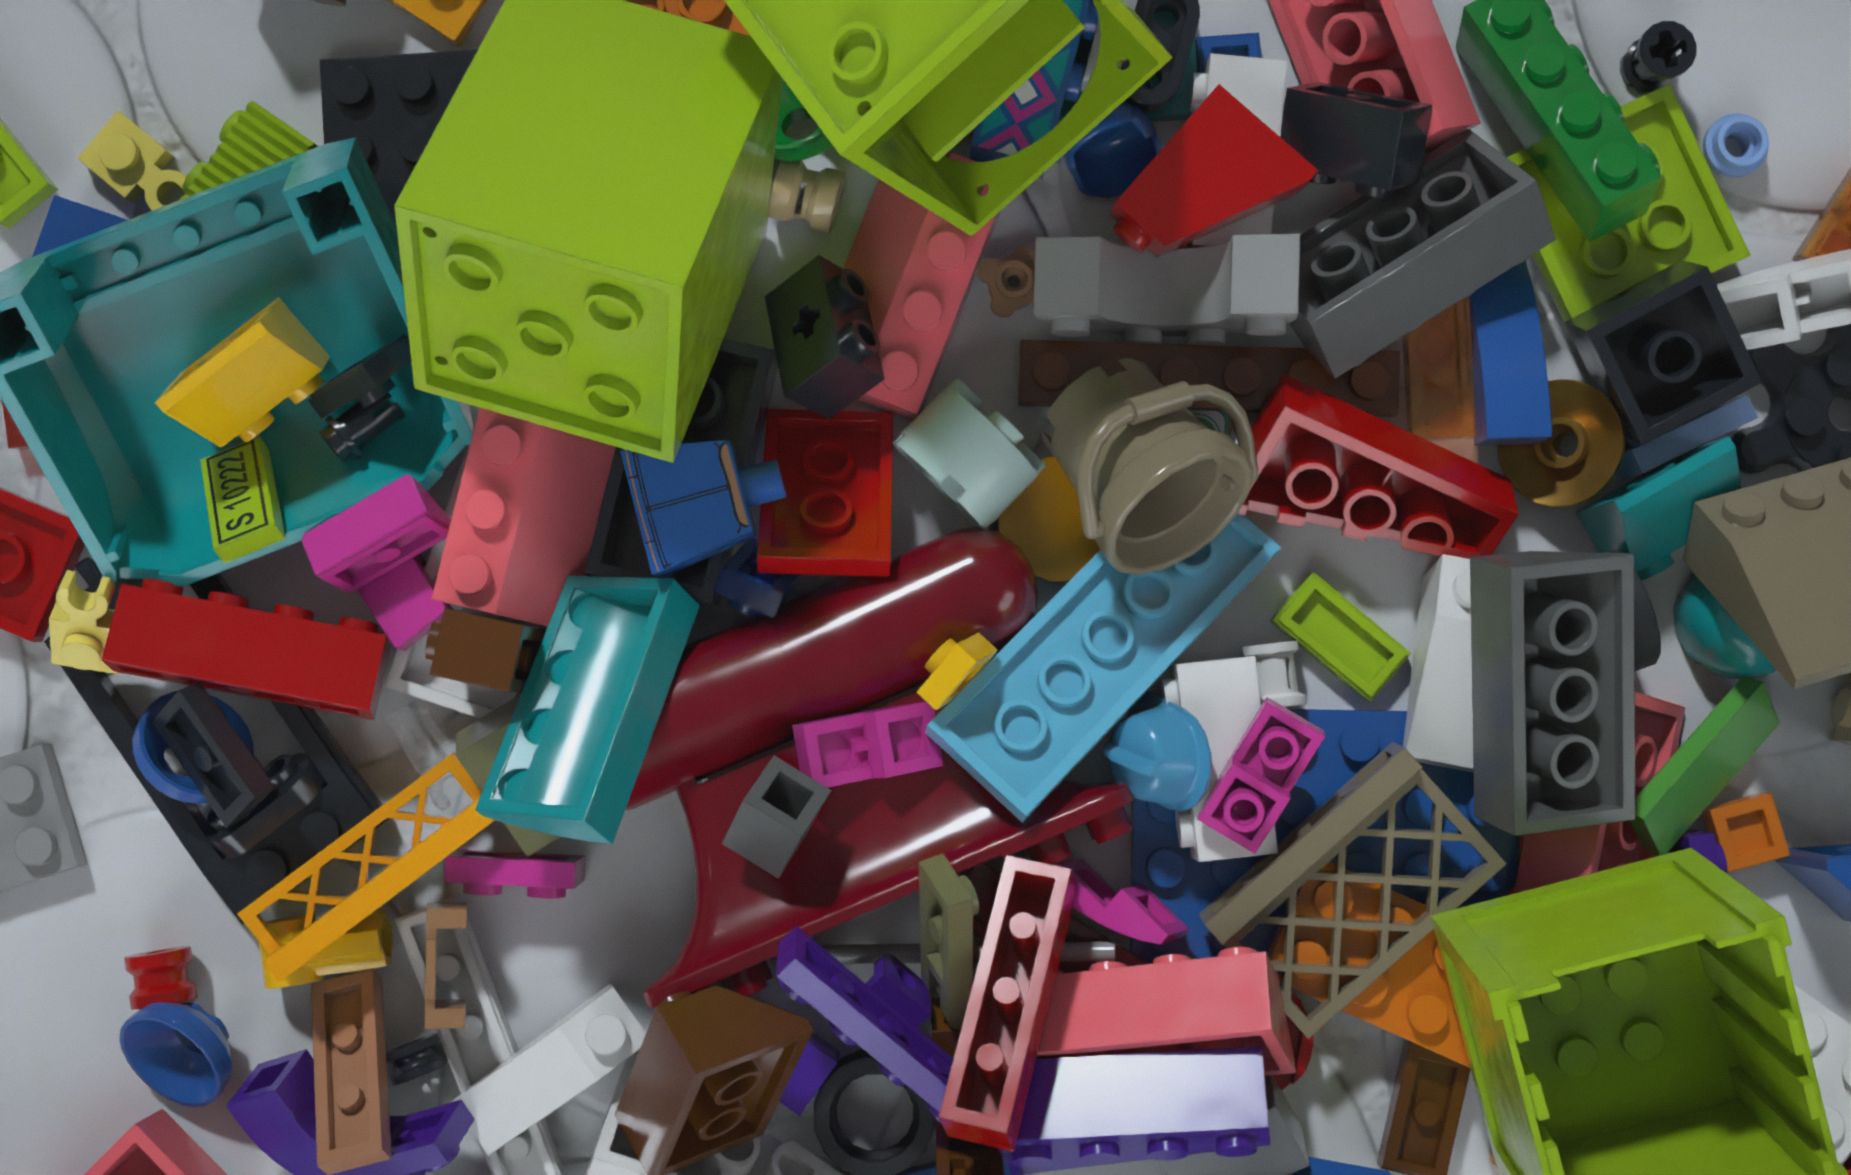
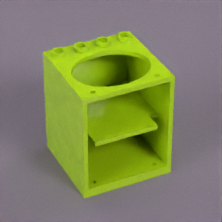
M505 0L394 205L414 389L674 463L767 232L782 77L751 36L624 0Z
M724 0L842 157L970 236L977 233L1173 58L1126 0H1093L1097 9L1101 31L1098 58L1090 80L1073 108L1046 135L1019 152L992 161L962 162L947 158L944 155L1085 28L1063 0ZM1125 61H1130L1129 67L1121 70L1122 64ZM988 186V193L982 196L981 192L983 188Z

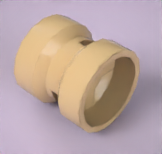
M801 160L780 161L770 195L768 217L784 222H789L794 218L807 221L811 229L830 234L839 211L846 172L831 168H825L818 172L807 169Z

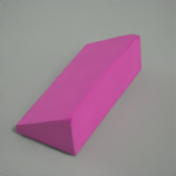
M407 474L306 532L302 536V543L315 576L351 594L447 538L451 519L420 482L410 474Z

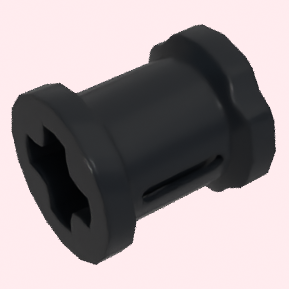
M1661 21L1652 25L1641 35L1639 40L1629 46L1627 53L1620 60V74L1624 83L1633 87L1640 94H1648L1670 84L1673 78L1685 73L1695 60L1697 44L1693 34L1684 25L1675 21ZM1681 49V54L1676 56V53ZM1639 61V64L1634 67V63Z

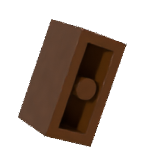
M444 608L442 621L435 620L426 641L425 657L428 660H432L429 675L505 692L522 693L546 630Z

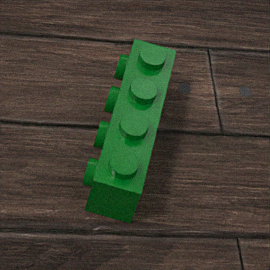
M1475 0L1464 6L1455 48L1588 241L1591 243L1647 214L1662 178L1658 160L1650 147L1644 143L1639 144L1626 127L1623 112L1616 99L1608 93L1603 94L1591 78L1587 61L1581 50L1574 44L1568 45L1555 27L1552 11L1546 1Z

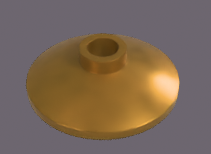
M1557 379L1548 381L1552 437L1539 444L1498 445L1497 448L1502 471L1505 477L1511 480L1512 487L1517 492L1541 505L1568 507L1590 500L1602 492L1613 480L1624 456L1625 429L1616 407L1600 390L1580 381ZM1573 434L1577 439V449L1572 455L1564 457L1560 451V443L1565 436Z

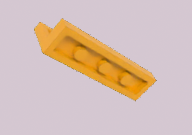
M454 752L237 913L269 954L263 963L279 983L495 821L475 811L482 792ZM450 771L473 802L454 817L425 814L429 786ZM419 794L416 813L397 811ZM386 818L415 821L411 849L400 857L372 854L375 828ZM423 822L442 825L421 841ZM365 835L363 853L345 850ZM333 858L361 861L358 889L347 897L318 894L322 866ZM370 863L388 865L368 880ZM312 875L309 893L291 891ZM278 899L308 902L304 929L285 944H282L259 914ZM317 903L335 905L314 921Z

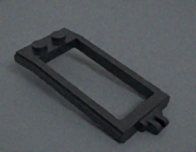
M85 557L76 564V569L89 585L84 591L95 593L103 575L96 563L90 557ZM220 573L189 584L198 598L208 600L210 592H223L235 595ZM118 578L117 582L114 583L115 592L108 609L115 610L121 584L142 587L144 579ZM49 636V637L44 641V643L46 644V646H47V647L49 648V650H50V636ZM60 665L196 865L242 925L244 922L237 913L383 805L353 766L315 709L270 701L327 782V785L319 791L306 807L250 850L240 856L226 858L206 840L205 832L209 823L195 803H186L168 797L158 791L143 776L133 754L132 739L138 719L107 674L100 671L81 670ZM386 818L384 821H382L380 824H378V825L376 826L375 830H376L378 827H380L381 825H383V824H384L386 821H388L390 818ZM365 835L362 836L360 839H358L356 842H354L352 845H350V846H349L348 848H346L345 850H348V849L351 848L353 845H355L356 843H358L360 840H362L363 838H365Z

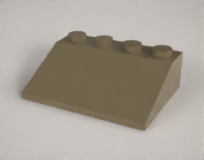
M1851 458L1694 502L1683 561L1793 689H1797L1850 673Z

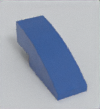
M1524 261L1486 283L1472 295L1461 299L1465 387H1472L1474 446L1539 444L1552 437L1550 396L1540 319L1527 263Z

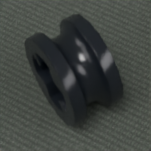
M438 1033L418 1038L386 1052V1061L391 1063L395 1069L393 1076L390 1077L393 1086L416 1079L448 1064L446 1055H439L435 1048L437 1042L440 1041Z

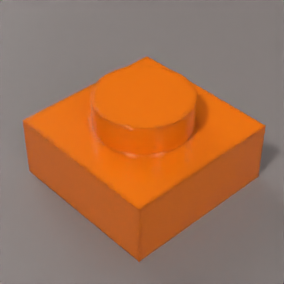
M1760 792L1707 807L1702 812L1707 831L1714 833L1715 842H1718L1724 850L1728 873L1790 856L1772 793Z

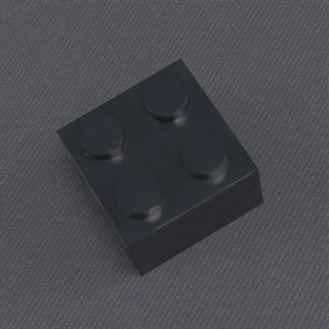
M1680 260L1564 322L1596 388L1612 401L1619 412L1625 429V437L1640 445L1660 437L1762 383L1708 266Z

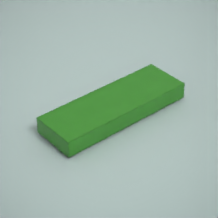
M1749 676L1742 677L1635 797V820H1630L1645 851L1655 856L1667 854L1780 724L1764 682Z

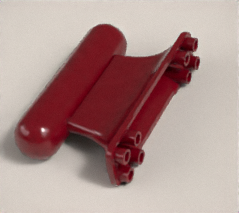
M978 526L955 530L892 557L890 577L847 576L684 647L625 811L635 809L676 791L686 817L696 868V901L693 922L686 943L676 961L666 972L652 981L643 990V997L649 1009L655 1008L674 993L689 991L693 994L707 989L708 985L722 979L728 990L744 996H750L768 986L767 981L773 978L766 960L777 956L778 943L791 930L798 926L811 937L918 891L919 861L944 854L955 872L959 873L999 855L1005 858L1006 855L1010 856L1026 849L1031 861L1054 865L1073 855L1063 833L1085 823L1092 840L1095 839L1096 843L1100 844L1133 829L1124 805L1132 802L1134 798L1126 784H1116L1115 781L1101 784H1081L1064 779L1022 823L941 748L944 766L889 778H872L829 787L828 789L832 791L807 836L779 879L722 844L742 801L774 755L800 771L792 725L923 702L925 700L916 692L931 675L924 666L936 650L948 639L952 638L956 643H959L979 632L998 649L996 653H999L1036 615L1039 591L1033 567L1018 545L998 531L982 529ZM945 706L941 707L938 710L934 709L935 717ZM708 778V781L702 783V779Z

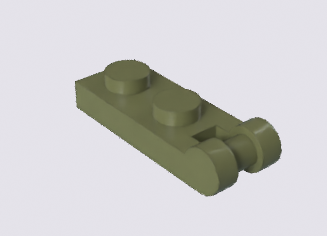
M940 854L919 861L921 978L929 993L933 997L940 998L941 1012L950 1027L955 1030H961L973 985V962L979 959V949L973 934V916L979 913V902L969 878L966 876L959 877L945 855Z

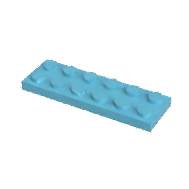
M1237 514L1222 532L1192 556L1164 570L1141 575L1118 572L1100 550L927 725L925 733L1023 823L1270 563L1282 547L1246 516Z

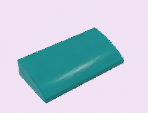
M597 576L567 577L475 811L487 818L542 833L590 842L613 844L700 606L675 579Z

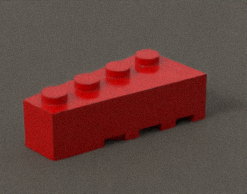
M1284 373L1251 427L1254 437L1258 479L1251 484V490L1238 512L1240 515L1246 516L1247 510L1277 516L1278 523L1303 528L1304 523L1307 522L1341 529L1342 536L1367 541L1368 536H1374L1401 542L1403 549L1437 556L1446 554L1467 559L1476 556L1492 555L1519 516L1509 478Z

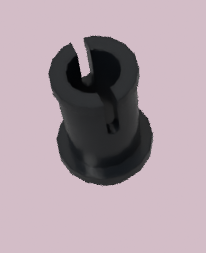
M388 392L365 408H363L360 402H357L336 419L329 415L325 418L328 425L318 433L342 462H345L351 456L358 460L363 456L360 449L397 421L403 420L406 415L396 402L378 416H372L374 410L392 398Z

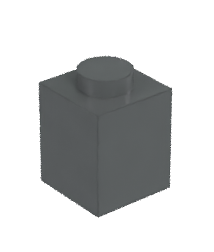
M774 755L742 801L722 844L779 879L810 831L832 790Z

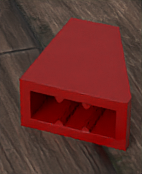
M1218 84L1117 199L1109 216L1117 222L1113 227L1114 232L1130 248L1141 254L1148 249L1156 257H1160L1299 194L1319 170Z

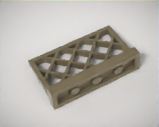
M1395 742L1390 743L1277 844L1278 854L1264 855L1199 913L1204 925L1226 948L1244 947L1239 941L1260 923L1285 925L1283 961H1270L1276 971H1282V987L1280 988L1285 1014L1308 1039L1434 929L1431 915L1457 909L1507 864L1422 770L1423 767L1409 751ZM1415 785L1432 802L1431 830L1395 828L1396 802ZM1385 813L1384 828L1369 827ZM1443 815L1458 832L1442 831ZM1358 836L1383 837L1381 874L1345 872L1346 846ZM1394 838L1430 840L1428 876L1392 874ZM1441 840L1468 842L1483 858V861L1464 878L1439 877ZM1335 857V871L1320 870ZM1308 880L1334 881L1332 917L1296 915L1297 890ZM1344 881L1381 884L1379 920L1342 918ZM1391 884L1427 886L1426 911L1414 922L1389 921ZM1438 887H1450L1451 889L1438 900ZM1286 901V915L1271 914ZM1295 925L1331 927L1330 962L1328 964L1293 962ZM1342 928L1378 930L1377 955L1365 965L1340 964ZM1389 931H1402L1388 945ZM1292 972L1329 974L1327 999L1306 1016L1291 1000ZM1339 975H1355L1339 987Z

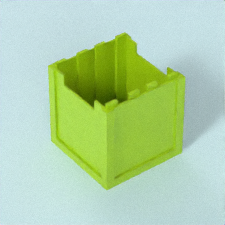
M1693 848L1431 915L1495 1163L1502 1175H1849L1848 1171L1837 1161L1785 947L1792 945L1786 918Z

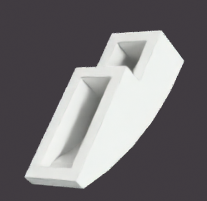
M1851 249L1771 267L1716 283L1747 350L1801 340L1802 333L1851 324Z

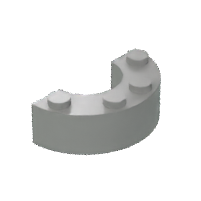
M1300 234L1232 235L1229 241L1218 245L1175 249L1160 257H1156L1148 249L1141 254L1129 246L1108 242L1102 237H1036L1033 315L1042 321L1051 323V334L1079 337L1089 335L1090 331L1124 335L1123 343L1161 344L1162 336H1187L1188 345L1222 346L1225 345L1226 334L1283 335L1286 334V324L1298 317Z

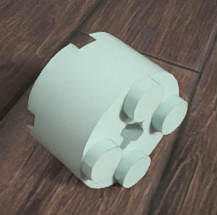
M955 377L913 419L892 444L920 475L924 474L937 488L936 491L975 526L986 529L1038 477V474L1046 466L1032 450L1021 442L1024 438L1023 435L1008 419L996 410L990 416L980 408L983 403L965 383Z

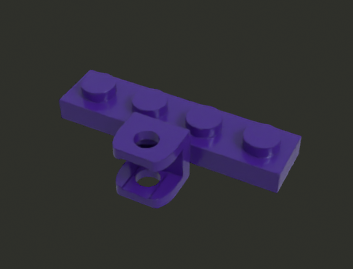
M796 926L778 943L776 977H778L782 989L798 1004L806 1005L809 1003L826 1017L832 1031L844 1043L850 1046L858 1044L874 1057L882 1073L892 1083L900 1087L906 1084L923 1098L930 1113L941 1123L939 1113L954 1058L917 1028L931 1015L930 996L922 979L892 953L885 952L874 963V975L864 983Z

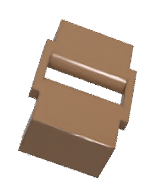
M466 902L427 903L425 1029L465 1028V999L435 1000L436 929L467 928Z

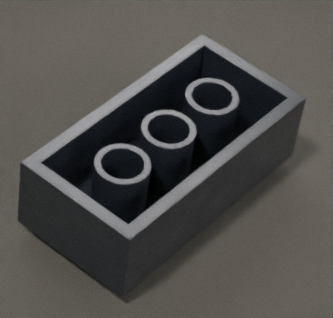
M724 338L681 444L729 440L734 446L739 467L744 468L754 465L778 369L775 351ZM616 447L585 573L597 577L659 578L652 575L620 453L621 450L625 449ZM734 546L674 574L661 578L675 579L695 601L720 606Z

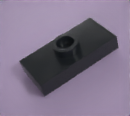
M404 333L352 364L314 391L308 401L320 418L329 415L355 399L365 408L391 391L396 385L390 377L411 363L409 335L406 336Z

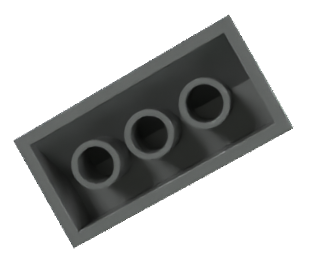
M1467 129L1424 157L1420 182L1394 189V194L1391 197L1363 195L1300 235L1298 317L1290 322L1289 325L1305 349L1334 379L1351 368L1359 366L1370 356L1405 334L1413 332L1424 322L1459 300L1472 295L1486 283L1513 266L1526 261L1531 255L1556 240L1537 180L1470 129Z
M1525 551L1470 557L1474 817L1514 836L1635 820L1634 555L1627 553Z

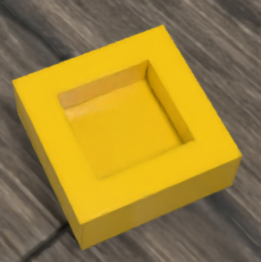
M979 632L959 643H956L952 638L948 639L925 664L924 668L931 675L916 693L935 710L940 709L948 704L983 669L998 649Z

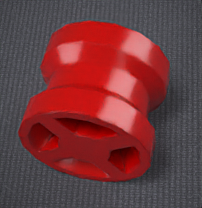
M191 946L166 948L124 957L125 970L133 975L135 989L129 995L131 1010L143 1009L151 1003H180L197 998L196 984L188 979L187 965L192 960Z

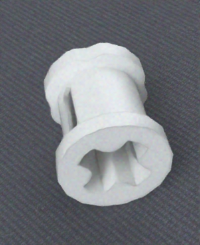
M1297 640L1242 647L1244 657L1255 656L1261 705L1266 697L1283 707L1307 704L1306 695L1298 691L1294 653L1298 651Z

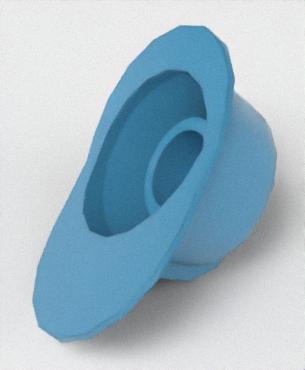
M1147 691L1129 710L1127 719L1120 722L1112 733L1111 740L1104 744V756L1109 759L1112 776L1116 784H1126L1134 799L1156 802L1171 810L1186 811L1198 805L1206 794L1212 774L1211 750L1207 735L1197 718L1186 709L1172 702H1168L1166 705L1164 697L1158 693Z

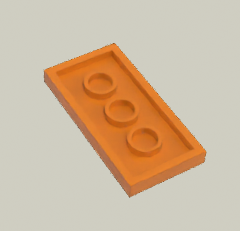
M1328 862L1320 870L1335 871V864ZM1308 880L1297 890L1296 915L1332 917L1334 881ZM1344 881L1342 918L1379 920L1381 885L1378 883ZM1391 890L1389 921L1414 922L1426 911L1425 904ZM1279 925L1267 953L1270 960L1283 961L1285 925ZM1295 925L1293 962L1328 964L1330 962L1331 927ZM1342 928L1340 964L1365 965L1376 956L1378 930ZM1433 929L1345 1006L1342 1011L1470 1068L1437 938ZM1389 931L1388 945L1402 931ZM1276 971L1279 983L1282 984V971ZM1292 972L1291 988L1323 1002L1328 997L1329 974ZM1339 975V987L1355 975Z

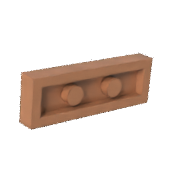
M374 969L311 984L317 1167L327 1175L392 1159L382 978Z

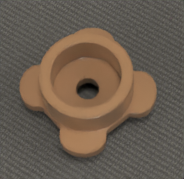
M1020 245L1014 249L1012 255L999 260L989 257L980 263L978 278L988 286V291L992 298L990 308L995 315L1008 318L1013 315L1015 310L1023 309L1030 303L1034 305V249L1029 246ZM1009 277H1018L1020 284L1017 287H1011L1008 284Z

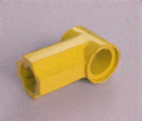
M379 910L371 913L280 983L263 963L269 954L259 943L264 989L307 984L324 979L323 975L378 969L379 967H386L392 964L393 935L386 911ZM306 915L265 922L282 944H285L304 929Z

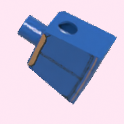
M729 440L681 444L674 463L626 449L620 451L652 575L659 578L674 574L753 538L757 533L750 507L787 498L777 459L740 468L734 446Z

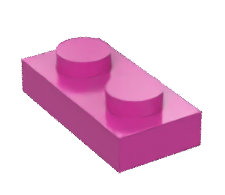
M459 849L445 858L444 882L463 883V893L470 895L502 894V885L527 886V896L532 898H565L566 889H574L584 882L586 856L534 853L527 857L524 852Z

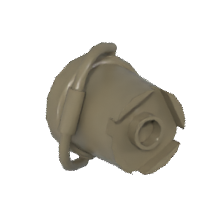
M1126 358L1120 359L1119 362L1127 371L1118 372L1109 377L1102 367L1098 366L1087 371L1066 387L1051 405L1046 416L1055 430L1051 437L1043 432V442L1055 456L1077 492L1084 535L1088 539H1095L1103 555L1116 571L1141 575L1164 570L1192 556L1216 538L1238 514L1251 490V484L1258 479L1254 437L1246 411L1230 393L1209 384L1189 386L1185 381L1164 386L1145 363ZM1204 400L1219 406L1232 421L1238 445L1226 434L1208 429L1187 408L1191 407L1193 401Z

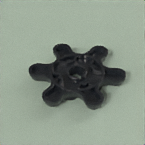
M1851 324L1826 329L1825 340L1812 353L1801 354L1794 352L1784 343L1747 350L1762 381L1760 384L1765 387L1769 395L1770 408L1767 416L1761 423L1753 427L1743 428L1731 437L1736 447L1739 471L1754 474L1763 472L1776 464H1788L1802 472L1851 458V429L1841 431L1835 428L1828 416L1829 406L1836 397L1851 399Z

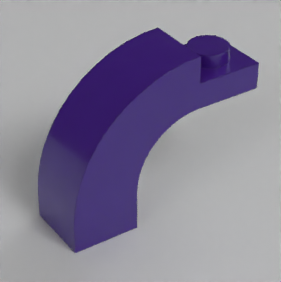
M305 1049L258 1064L227 1103L226 1107L249 1138L284 1169L294 1175H327L317 1167L313 1057ZM462 1100L413 1114L390 1116L392 1159L330 1175H424L426 1171H437L448 1165L458 1155L460 1151L459 1144L475 1119Z

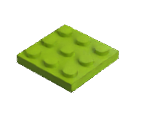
M1670 84L1620 106L1624 115V124L1639 144L1644 143L1650 147L1660 166L1662 178L1647 214L1591 243L1526 149L1507 157L1537 180L1556 240L1534 253L1533 258L1563 322L1574 318L1680 260L1708 266L1711 274L1751 256Z

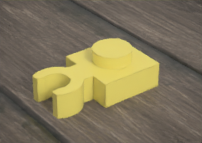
M119 111L114 114L77 158L132 203H135L145 191L146 203L152 211L166 206L165 198L168 191L175 187L183 189V183L186 178L185 175L178 171L163 170L174 156Z
M67 570L56 593V603L49 617L51 664L81 670L118 674V672H114L102 661L114 610H110L108 607L115 592V584L111 577L102 576L97 591L95 593L86 592L76 584V572Z

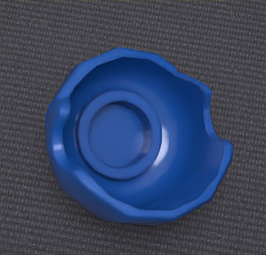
M1123 102L1063 156L1068 170L1072 174L1078 189L1083 194L1111 198L1122 195L1159 153L1162 147L1155 126L1148 115L1138 105Z

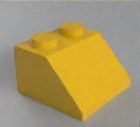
M278 297L182 371L154 403L163 413L220 448L236 436H239L244 443H247L264 431L275 420L269 412L287 397L296 405L325 382L319 372L323 370L330 356Z

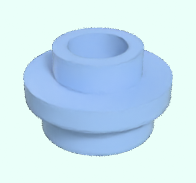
M1739 113L1728 114L1715 121L1708 128L1703 139V154L1709 166L1718 174L1730 178L1743 177L1758 169L1765 161L1769 149L1768 134L1765 127L1757 119ZM1726 138H1734L1740 143L1742 148L1740 157H1734L1727 151L1725 147Z

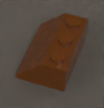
M717 985L693 994L689 991L674 993L656 1006L615 1112V1117L646 1174L666 1175L762 1136L814 1030L808 1019Z

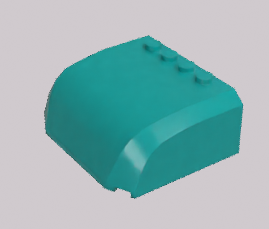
M356 138L321 145L33 256L0 272V398L101 574L111 577L114 583L117 582L118 578L156 579L182 587L302 541V536L306 532L404 475L410 474L428 492L443 476L444 469L466 445L470 446L474 426L469 404L414 389L412 363H409L390 377L396 385L389 391L392 398L372 412V416L376 417L397 402L406 417L401 421H397L360 449L363 456L358 460L351 456L345 462H342L318 433L328 425L325 418L329 415L334 419L338 418L359 402L357 399L320 418L308 401L311 398L310 395L296 405L287 397L269 411L275 420L257 435L262 438L270 450L286 539L224 563L213 550L200 459L240 444L243 440L236 436L220 448L163 413L154 403L182 371L278 297L330 356L323 370L319 372L325 380L321 386L352 364L404 333L406 336L408 335L397 226Z

